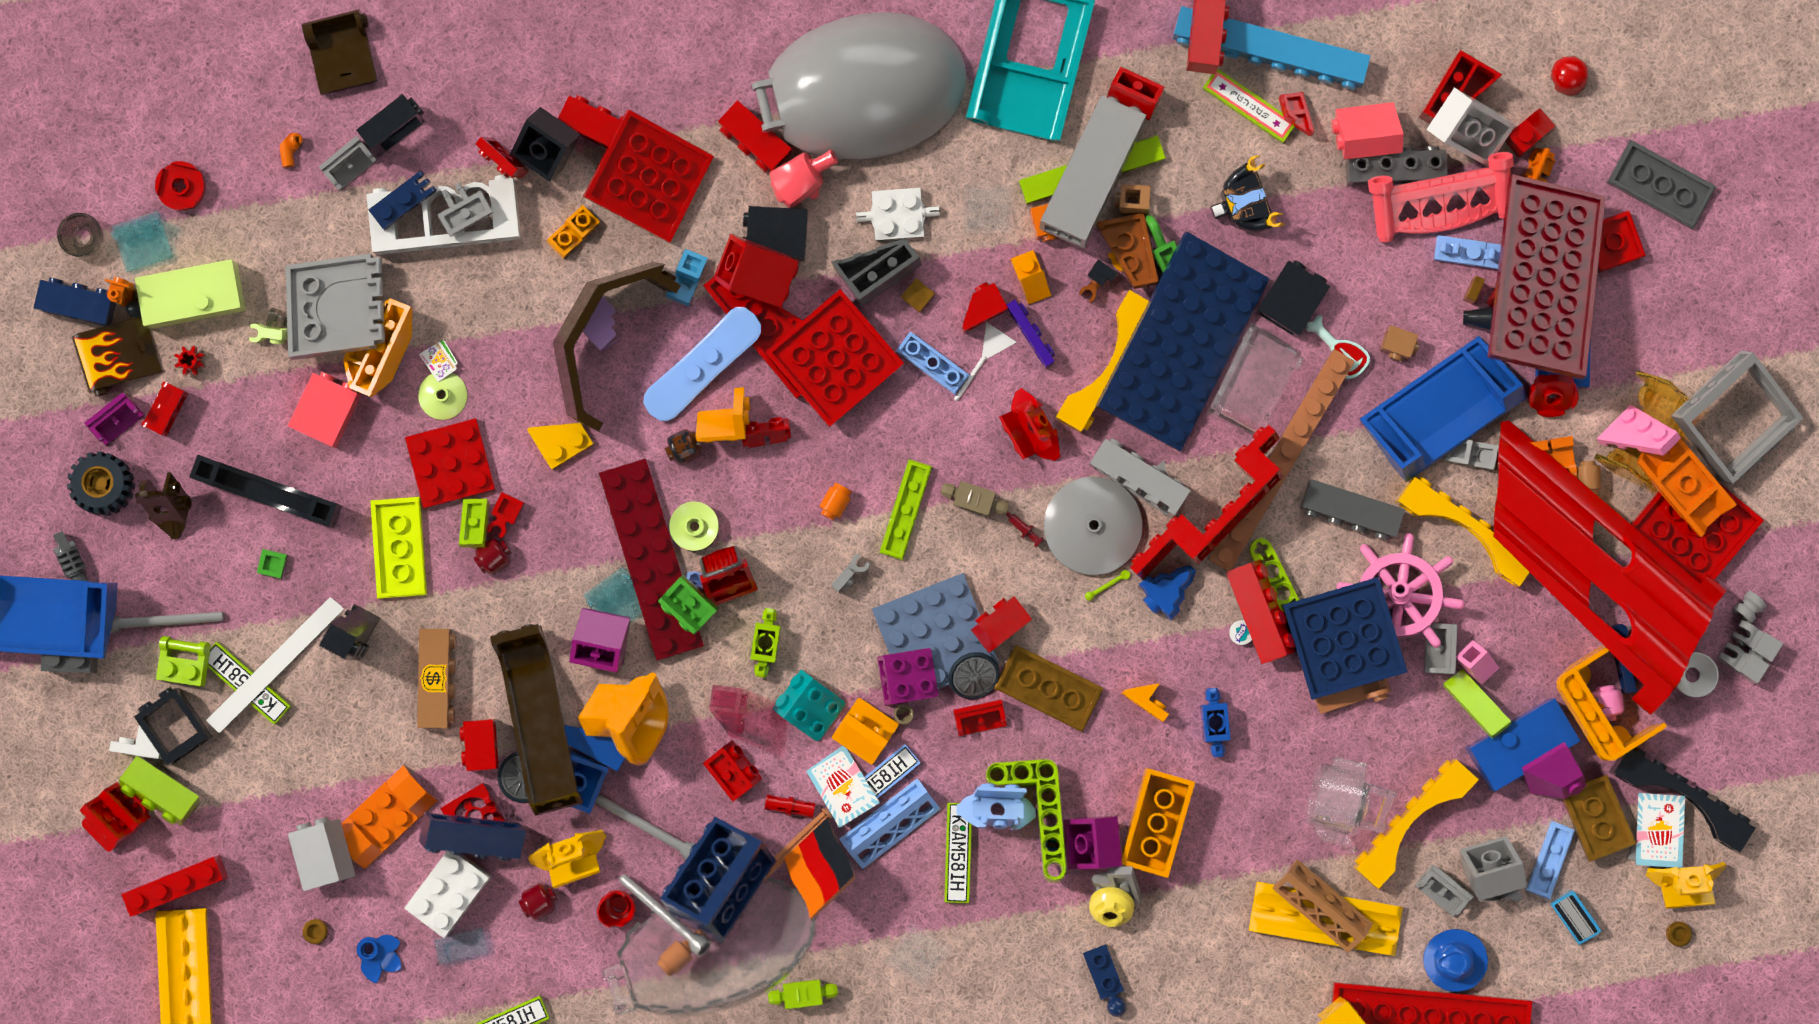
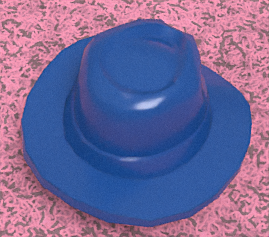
M1450 929L1435 935L1429 941L1424 951L1423 962L1428 977L1436 986L1446 991L1460 992L1475 987L1483 979L1488 969V955L1485 946L1478 937L1465 930Z

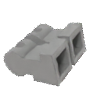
M1741 620L1738 628L1746 632L1747 637L1733 632L1731 637L1739 645L1749 648L1748 653H1745L1740 646L1727 642L1724 647L1732 652L1734 657L1732 658L1724 653H1720L1717 659L1750 683L1758 684L1769 667L1767 663L1773 661L1784 643L1766 632H1762L1752 624Z

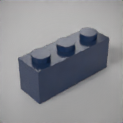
M49 277L48 281L40 280L34 309L99 325H111L116 303L108 299V290L97 288L96 292L87 290L88 286L73 283L72 287L63 285V280Z

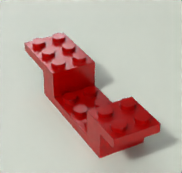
M1269 424L1265 428L1263 426L1260 427L1252 436L1254 440L1248 446L1244 444L1235 453V463L1253 483H1247L1240 490L1239 494L1241 496L1235 502L1231 500L1222 509L1223 514L1218 520L1214 518L1204 528L1206 532L1204 534L1182 514L1179 517L1174 516L1166 525L1168 529L1162 535L1157 534L1149 542L1150 547L1145 553H1138L1131 561L1133 565L1130 568L1142 580L1177 545L1199 565L1284 477L1281 470L1265 456L1280 439L1277 432Z

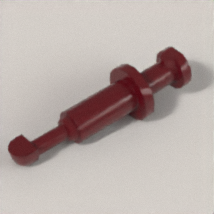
M1007 511L1008 521L1022 533L1021 538L1024 539L1027 536L1035 543L1034 547L1037 548L1044 541V538H1039L1032 532L1034 529L1033 525L1028 526L1016 514H1011Z

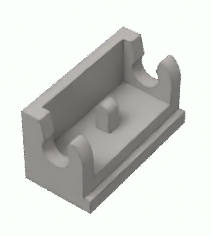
M356 136L322 163L319 168L340 191L376 162L377 159Z
M1432 623L1430 627L1441 640V645L1438 648H1434L1426 638L1424 673L1455 674L1457 624Z
M1432 864L1414 885L1453 917L1455 914L1458 915L1473 898L1464 888Z

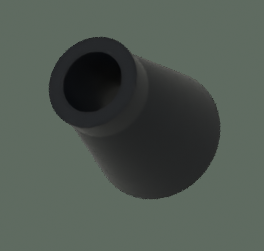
M1492 306L1469 311L1464 310L1463 325L1491 331Z

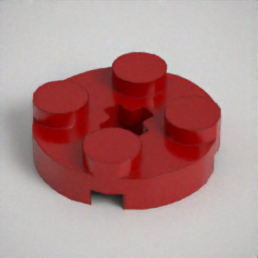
M175 161L162 168L155 180V191L161 202L168 208L176 211H186L195 208L203 199L206 190L203 174L194 165L184 161ZM180 180H184V184L187 185L186 189L178 193V189L174 185L175 183H180Z
M1558 374L1539 375L1534 379V383L1529 388L1528 399L1530 407L1537 410V414L1544 417H1558L1564 415L1565 410L1570 407L1573 409L1577 405L1579 394L1573 377ZM1551 394H1558L1555 395L1554 398H1550L1549 396Z

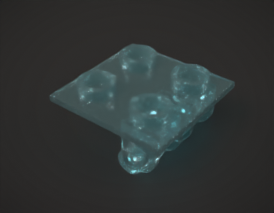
M159 211L112 226L111 236L117 242L126 272L173 257Z
M623 566L583 594L587 604L593 610L631 617L630 621L642 613L631 577Z

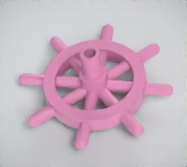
M1407 533L1404 536L1402 553L1389 554L1379 559L1367 544H1362L1360 551L1371 565L1364 572L1360 582L1373 579L1378 574L1389 588H1383L1389 610L1393 607L1392 621L1398 641L1399 638L1411 637L1422 632L1434 648L1440 647L1441 640L1430 626L1439 615L1441 607L1463 609L1465 606L1463 600L1443 597L1442 584L1438 574L1453 564V558L1446 556L1434 566H1431L1423 559L1412 555L1414 536L1411 533ZM1400 565L1397 582L1386 568ZM1410 567L1422 573L1407 584ZM1429 581L1433 595L1413 592ZM1339 582L1336 588L1349 586L1352 583ZM1413 603L1431 606L1426 615L1422 617ZM1403 608L1414 621L1413 624L1401 626Z

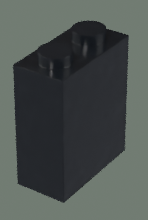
M749 206L748 212L743 214V227H747V237L742 236V238L789 255L797 261H805L808 210Z
M1288 260L1255 313L1297 338L1330 286L1326 284L1327 280L1317 273L1312 275L1305 271L1306 266L1296 260L1293 262Z

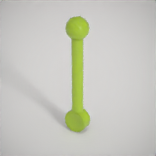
M1123 570L1118 577L1093 592H1086L1085 599L1092 601L1094 596L1122 579H1129L1130 572Z

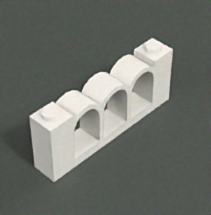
M499 175L494 177L495 180H489V187L478 182L466 184L463 187L467 195L480 190L489 194L494 228L489 230L467 232V229L452 237L449 234L433 236L430 213L432 201L437 196L442 195V191L445 189L455 198L456 204L463 201L461 195L447 186L435 187L437 191L421 203L425 237L399 239L397 222L384 231L368 210L372 252L375 255L520 240L522 238L516 181L513 178ZM387 188L374 189L373 193L366 194L368 209L390 194L391 191H388Z

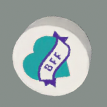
M1244 620L1236 621L1231 625L1229 636L1234 643L1245 645L1252 640Z

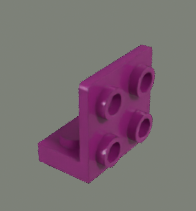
M930 648L877 657L885 705L938 696Z

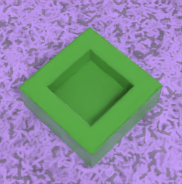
M262 549L257 573L282 579L288 555Z

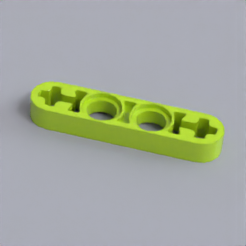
M1263 538L1256 539L1249 547L1253 561L1264 560L1260 553H1255L1254 550L1257 549L1256 544L1266 545L1267 549L1264 551L1266 557L1268 558L1272 555L1274 560L1267 561L1264 565L1267 567L1273 564L1279 571L1277 577L1273 579L1268 577L1271 587L1277 591L1280 586H1285L1290 592L1288 599L1284 601L1277 597L1280 610L1286 616L1285 610H1283L1281 605L1287 604L1293 599L1298 601L1299 598L1271 543Z

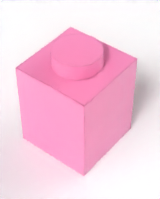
M1473 640L1456 656L1464 670L1481 685L1499 669L1491 655Z

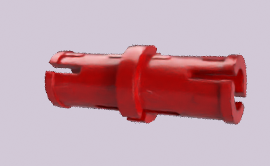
M767 794L764 810L786 813V816L793 814L813 818L816 803L796 800L791 796L785 798Z

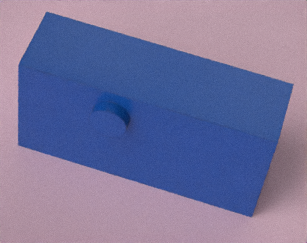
M1549 698L1511 720V725L1493 739L1486 735L1465 749L1489 789L1497 791L1524 775L1522 771L1523 766L1563 742L1570 748L1580 742V739L1556 699Z

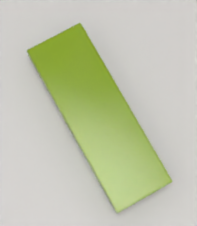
M1463 669L1443 683L1444 688L1491 739L1511 725V720Z

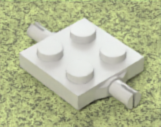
M920 188L872 191L871 211L856 212V217L866 216L857 218V223L871 221L875 230L876 241L924 237L923 223L925 217L940 216L939 212H930L939 211V206L924 207Z

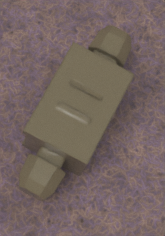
M963 481L960 482L959 488H956L954 484H943L941 494L949 499L955 498L953 505L986 517H989L991 510L995 511V514H1007L1009 504L1000 499L996 501V492Z

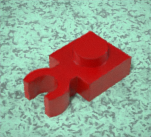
M501 492L491 512L497 518L488 525L487 532L491 533L495 526H500L501 533L499 537L503 539L507 534V522L515 524L525 503Z

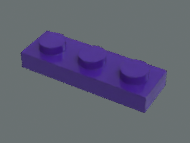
M1014 299L1008 303V312L1044 368L1046 369L1054 364L1053 357L1056 356L1048 343L1044 345L1039 338L1042 336V333L1035 323L1031 325L1026 316L1029 313L1022 302L1018 304Z

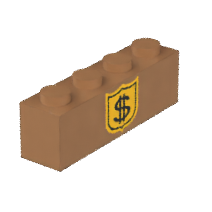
M419 629L417 728H450V723L455 721V709L451 708V698H455V684H451V674L456 672V660L452 659V649H456V634H452V629Z

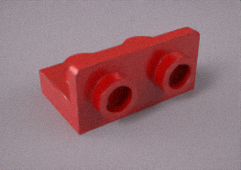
M734 741L727 743L703 762V765L732 802L762 780L757 767L749 762L742 748L735 744Z

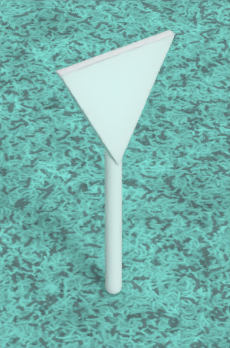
M986 322L982 358L954 400L958 401L986 359L1015 344L1016 341Z

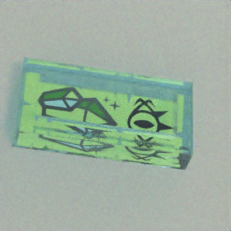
M483 927L434 940L439 964L489 952Z

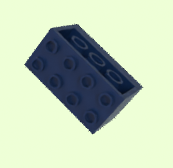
M714 817L704 828L703 835L699 841L692 846L685 862L678 867L676 876L670 885L664 888L660 900L678 920L722 944L775 864L776 859L762 841Z

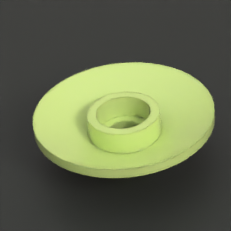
M454 373L449 374L439 382L433 374H430L420 385L418 399L421 408L427 415L435 419L447 420L457 416L465 407L467 389L461 378ZM441 390L446 392L444 399H439L437 396Z
M687 502L680 505L673 512L669 529L673 540L680 547L686 550L697 551L708 547L715 540L718 534L719 523L715 512L708 505L701 502ZM692 522H697L699 524V529L697 531H692L690 529V524Z

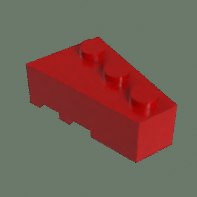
M1460 50L1453 58L1420 113L1419 118L1431 124L1454 88L1476 99L1495 83L1502 74Z

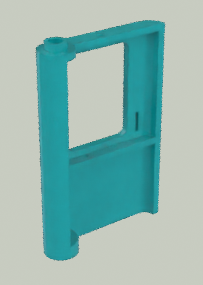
M995 0L965 118L972 122L1051 141H1060L1095 0H1044L1068 7L1055 65L1051 70L1007 59L1021 0Z

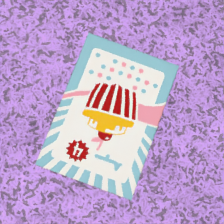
M841 746L806 771L839 828L879 804L848 749L844 746Z
M1638 793L1636 865L1682 868L1685 796Z

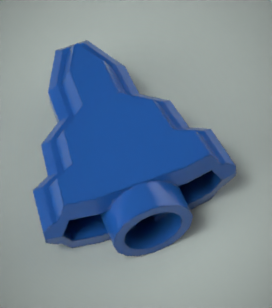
M1191 565L1177 568L1171 574L1161 573L1155 578L1147 577L1139 583V586L1147 595L1143 602L1155 615L1161 611L1172 621L1180 612L1179 605L1185 599L1184 590L1192 584L1196 570Z

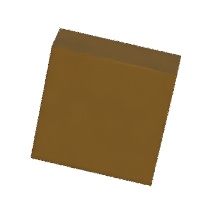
M1477 275L1472 278L1463 301L1470 304L1476 302L1484 284V278Z
M916 278L902 294L901 298L920 313L935 293Z

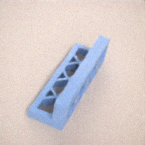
M916 779L839 839L858 865L864 869L939 811L940 807L921 782ZM929 801L931 806L924 811L918 812L919 807ZM910 818L908 824L904 827H899L903 819ZM890 833L886 841L879 842L881 836ZM871 849L870 853L861 859L858 856L863 850Z

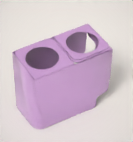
M603 296L583 330L584 334L602 353L616 342L611 341L616 336V332L612 329L615 321L611 317L616 310Z

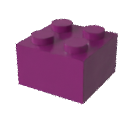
M1118 816L1081 817L1063 820L1067 869H1102L1122 866Z

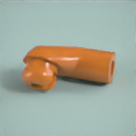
M290 133L280 144L283 168L295 166L293 153L303 142V138L299 133Z

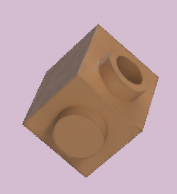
M1390 325L1387 327L1379 351L1388 353V358L1397 362H1403V359L1408 360L1411 358V355L1415 356L1420 345L1417 342L1418 335Z

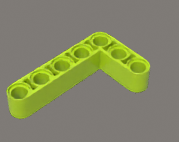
M1048 759L991 764L986 771L987 784H994L998 788H1005L1006 785H1019L1020 787L1036 786L1043 876L1050 883L1060 882L1066 873L1057 765ZM1042 767H1049L1052 769L1053 775L1049 778H1044L1040 775L1039 771ZM1020 768L1025 769L1029 776L1026 779L1020 780L1015 776V771ZM999 770L1003 773L1004 778L1001 781H994L990 777L991 772ZM1045 791H1051L1055 795V800L1045 802L1041 795ZM1049 815L1054 816L1057 819V824L1054 827H1048L1044 824L1043 819ZM1055 840L1059 844V849L1055 852L1048 851L1045 846L1046 842ZM1050 865H1057L1061 868V874L1053 877L1049 875L1047 869Z

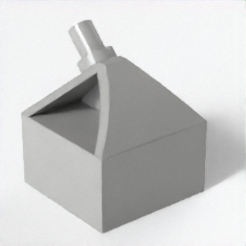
M1507 836L1460 849L1465 876L1479 901L1494 902L1510 899L1518 903L1521 900L1522 894L1518 891L1527 887L1524 867Z

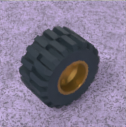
M97 451V454L91 452L87 453L86 458L81 456L77 459L80 462L78 465H72L71 469L74 471L72 474L68 473L67 479L70 480V483L67 484V489L71 491L69 494L71 499L75 500V504L83 510L98 516L100 514L109 516L111 512H120L119 508L121 506L125 508L128 505L127 499H132L131 489H135V484L132 482V479H134L133 473L129 471V466L116 456Z

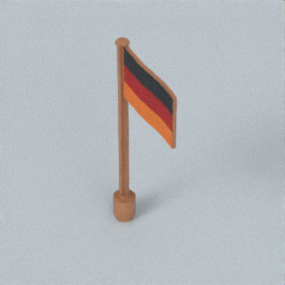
M824 808L821 809L822 812L774 856L776 862L764 879L765 881L786 862L790 877L806 902L811 920L855 879L851 862L837 842L829 819L832 820V814ZM698 930L694 932V934L707 936ZM676 940L659 956L661 959L656 962L669 977L674 973L680 972L693 959L690 955L692 951L687 940H683L681 943Z

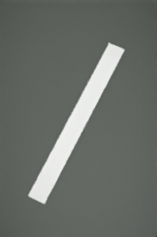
M330 597L206 721L220 733L344 608Z

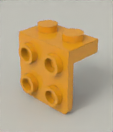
M744 387L734 388L733 409L698 412L696 440L698 442L710 443L722 440L737 441L745 439L746 425H750L749 411H751L750 397H745Z

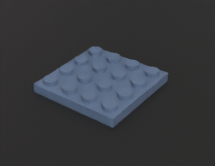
M964 573L872 609L889 654L925 648L931 649L937 689L949 685V672L952 665L957 659L968 653L980 652L987 654L999 665L994 650L988 653L971 631L977 625L975 620L980 614Z

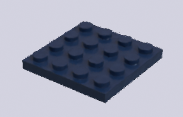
M1379 577L1283 605L1311 700L1408 672Z

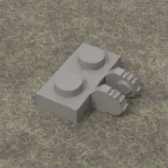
M456 183L455 188L463 201L457 204L453 202L450 192L446 189L442 191V195L450 208L439 213L438 217L450 237L493 214L481 190L468 197L461 183Z
M1133 866L1110 867L1108 872L1096 873L1091 878L1095 891L1106 887L1119 888L1132 897L1134 904H1141L1142 896Z

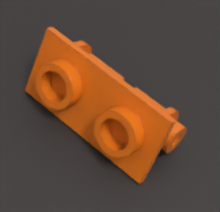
M1535 148L1534 152L1529 156V165L1522 177L1547 182V180L1540 176L1541 174L1545 176L1550 175L1556 161L1554 159L1555 154L1549 152V148Z
M114 277L113 281L105 279L110 284L107 292L108 299L122 307H126L128 301L132 300L134 292L137 293V289L134 288L135 284L118 277Z

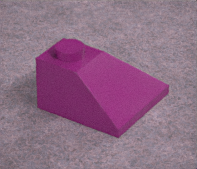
M1565 742L1522 767L1527 788L1531 794L1566 799L1579 794L1586 787L1584 775Z

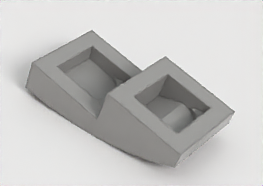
M1466 440L1446 454L1444 461L1496 471L1499 446Z

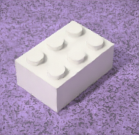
M1454 88L1427 130L1444 143L1488 166V156L1499 151L1515 127V124L1493 109Z
M447 851L404 909L445 938L450 934L492 876L465 855L457 856Z

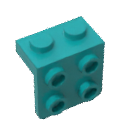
M801 669L791 679L790 685L785 692L777 698L772 709L810 738L819 741L845 707V701Z

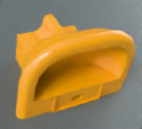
M653 672L647 676L635 678L628 685L598 684L578 719L586 736L612 737L620 755L627 758L631 764L640 766L652 757L663 738L668 725L669 710L664 691L656 673Z

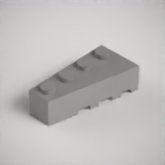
M1113 438L1110 441L1105 439L1088 465L1112 481L1120 484L1126 490L1168 517L1172 518L1175 516L1191 490L1186 488V485L1179 480L1166 476L1165 472L1155 465L1150 466L1143 462L1144 458L1132 451L1130 454L1122 449L1124 445Z

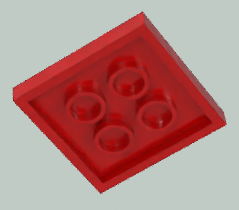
M477 418L405 437L424 509L496 490Z

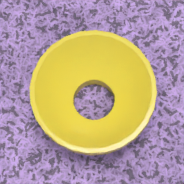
M1114 887L1097 890L1091 896L1089 902V910L1092 917L1107 927H1116L1127 923L1132 918L1135 906L1134 900L1127 892ZM1113 912L1118 917L1108 919L1104 916V913Z

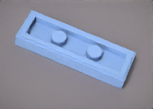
M1554 821L1550 822L1526 891L1547 899L1551 898L1574 836V829Z

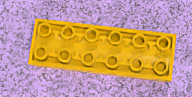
M1256 881L1249 931L1339 946L1273 890L1274 884ZM1283 886L1289 892H1296L1293 887ZM1341 896L1373 923L1366 937L1353 949L1395 956L1403 907ZM1303 899L1305 906L1315 908L1314 903ZM1322 916V920L1325 923L1334 925V921L1329 916ZM1341 932V936L1349 943L1354 939L1348 932Z
M207 908L157 911L156 937L161 1024H213Z

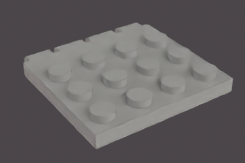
M369 253L286 265L288 357L291 360L377 349V344L385 342V325L376 324L384 322V302L375 301L383 299V279L374 278L383 275L382 258L373 257Z

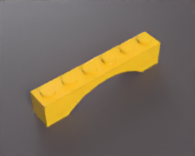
M1131 290L1128 291L1116 312L1117 342L1109 365L1092 384L1079 392L1068 395L1055 417L1056 420L1078 433H1081L1083 429L1088 431L1095 419L1091 416L1096 407L1095 405L1149 302L1148 300Z
M1414 477L1409 481L1395 501L1396 504L1415 517H1440L1464 527L1486 549L1495 573L1514 587L1521 586L1530 572L1494 538V532L1491 531L1493 527L1482 519L1478 522L1471 517L1472 512L1462 505L1457 507L1451 503L1452 498L1442 491L1437 493L1431 489L1432 484L1426 479Z
M1452 759L1451 762L1446 760L1438 769L1440 774L1434 780L1432 778L1428 779L1421 787L1423 792L1418 798L1413 796L1404 807L1407 810L1401 816L1397 814L1388 823L1390 826L1385 834L1380 832L1371 842L1374 846L1368 852L1365 850L1361 852L1355 859L1357 865L1354 869L1375 888L1379 889L1395 872L1399 845L1405 832L1414 820L1436 804L1463 798L1479 780L1457 759Z

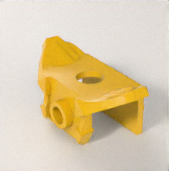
M601 829L575 833L574 837L551 845L547 843L533 854H530L528 860L530 864L539 869L549 871L552 887L555 889L600 873L596 854L602 848L606 835Z
M1720 862L1715 865L1704 864L1703 866L1687 868H1648L1645 876L1661 887L1666 909L1715 905L1712 890L1713 880L1725 870L1727 865L1724 862Z

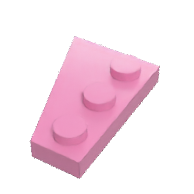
M1630 405L1597 438V441L1604 446L1614 444L1622 449L1632 447L1637 448L1640 452L1665 455L1681 437L1675 430Z

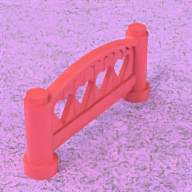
M1509 152L1493 153L1488 156V168L1393 186V179L1390 176H1376L1369 179L1368 188L1373 196L1376 233L1379 241L1390 242L1394 239L1395 233L1398 232L1424 234L1453 230L1480 221L1494 213H1497L1499 218H1504L1511 167L1514 165L1513 155ZM1480 186L1489 196L1490 200L1485 205L1479 203L1473 207L1470 205V202ZM1456 191L1466 202V205L1463 209L1455 208L1453 211H1447V205ZM1430 196H1433L1442 206V210L1438 214L1431 213L1429 216H1424L1423 210ZM1406 201H1409L1418 211V215L1414 219L1408 217L1406 220L1400 221L1399 215Z

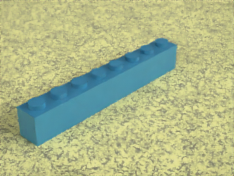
M1184 6L1180 8L1172 39H1176V43L1189 47L1193 9ZM1229 18L1223 22V29H1227L1225 44L1221 43L1220 51L1224 52L1225 57L1238 59V56L1248 58L1247 62L1254 65H1261L1262 62L1271 64V68L1277 71H1285V69L1294 70V74L1300 77L1308 78L1309 75L1319 77L1318 81L1327 84H1332L1333 81L1342 83L1343 88L1356 90V87L1361 88L1364 84L1370 55Z

